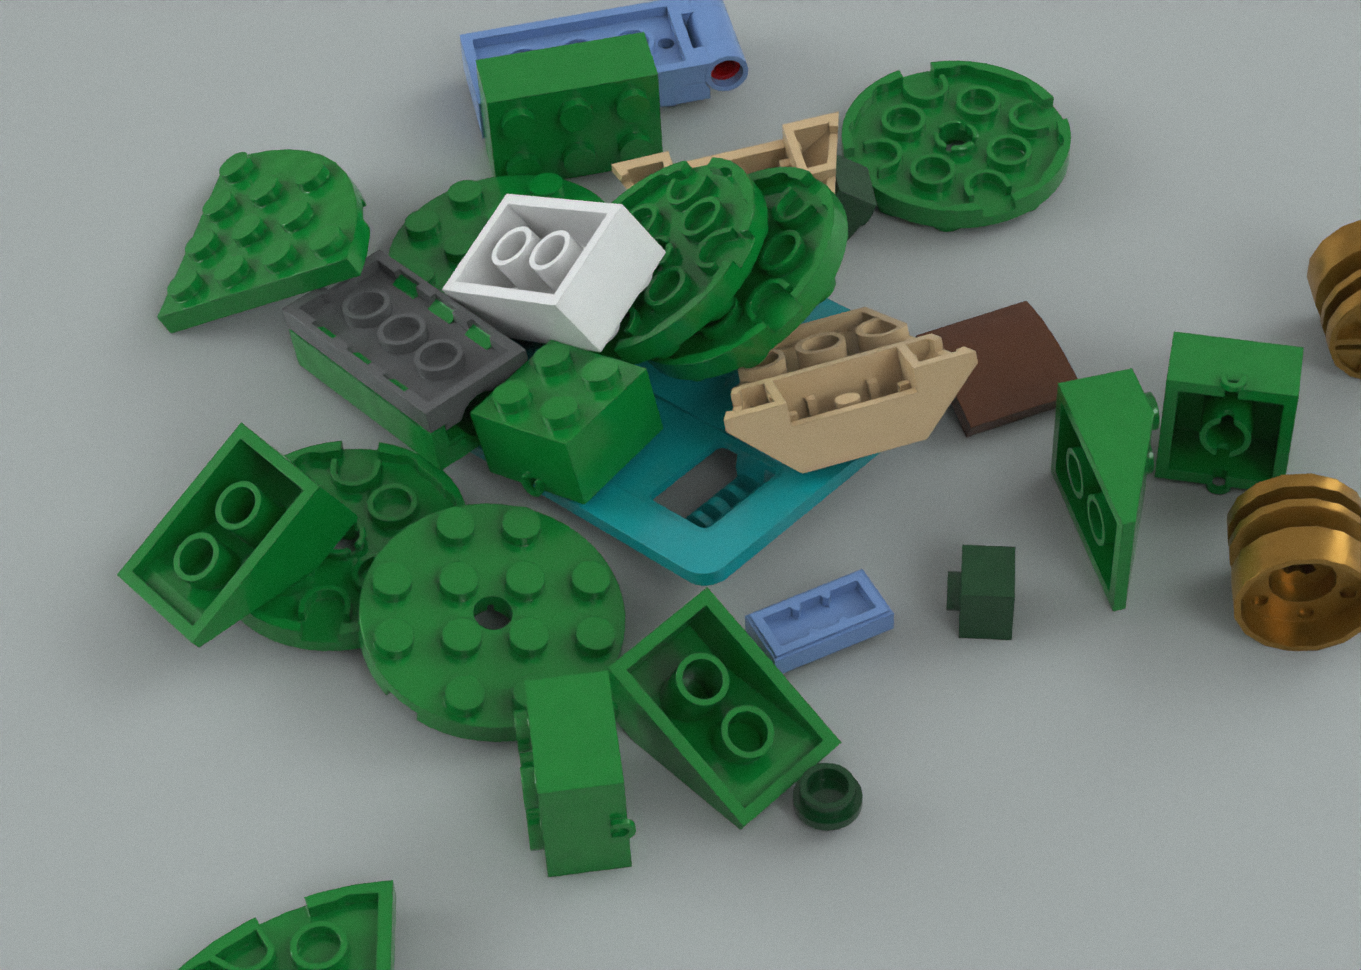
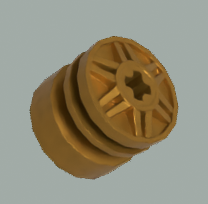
M1361 220L1340 227L1322 240L1309 259L1307 280L1321 318L1320 323L1335 366L1350 377L1361 379Z
M1306 473L1280 475L1256 483L1238 496L1227 513V540L1229 563L1231 566L1234 619L1243 632L1264 646L1286 651L1321 650L1345 643L1360 633L1361 498L1358 493L1337 479Z

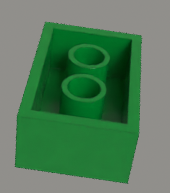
M644 32L475 60L485 145L493 177L555 173L562 179L609 172L612 171L611 164L663 152L658 72Z

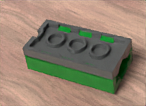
M380 249L366 257L361 276L342 281L330 289L322 287L312 290L282 308L299 365L440 471L481 445L470 412L483 402L497 386L506 381L528 361L526 349Z

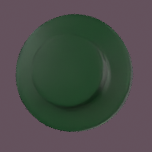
M821 763L810 767L797 781L793 790V808L796 815L803 823L814 829L831 831L844 828L859 816L862 809L863 794L860 784L850 771L838 764Z

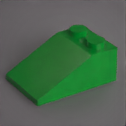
M1132 368L1058 383L1051 473L1112 611L1126 608L1144 503L1147 474H1151L1154 471V456L1151 447L1152 431L1157 430L1160 425L1156 399L1151 392L1144 393Z
M241 422L118 572L117 576L191 643L200 648L317 569L359 516Z
M708 587L606 669L609 672L612 700L619 707V715L615 719L617 723L639 747L740 830L797 782L806 770L819 763L842 743Z

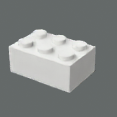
M506 194L442 288V291L508 338L544 344L554 340L584 350L601 352L605 345L619 331L620 322L639 293L651 282L653 272L666 251L622 204Z

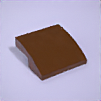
M1027 301L925 332L915 337L932 333L942 338L943 349L956 352V349L965 346L976 351L978 364L951 403L966 437L1055 409L1058 383L1078 379L1057 340L1039 314Z

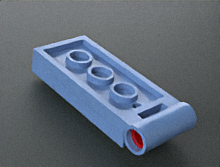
M658 0L461 34L460 44L463 68L482 139L485 137L475 61L479 59L644 32L658 72L660 107H671L681 103L709 99L710 87L718 91H729L737 88L747 78L749 69L723 0Z

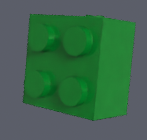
M1174 331L1154 477L1205 484L1209 492L1222 495L1229 492L1231 487L1249 489L1256 483L1280 475H1286L1299 399L1304 347ZM1220 477L1225 480V484L1218 486L1212 480Z
M554 340L548 341L543 347L539 348L528 361L506 381L497 386L483 402L470 412L491 473L520 482L526 492L533 497H540L546 491L584 505L663 429L647 368Z
M608 670L524 680L527 709L513 710L518 753L520 756V775L530 851L545 850L548 877L632 867L630 838L635 835L636 826L634 821L627 818L625 785L615 721L619 715V707L612 700Z

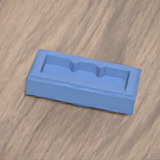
M863 569L745 616V631L782 674L894 628L893 611Z

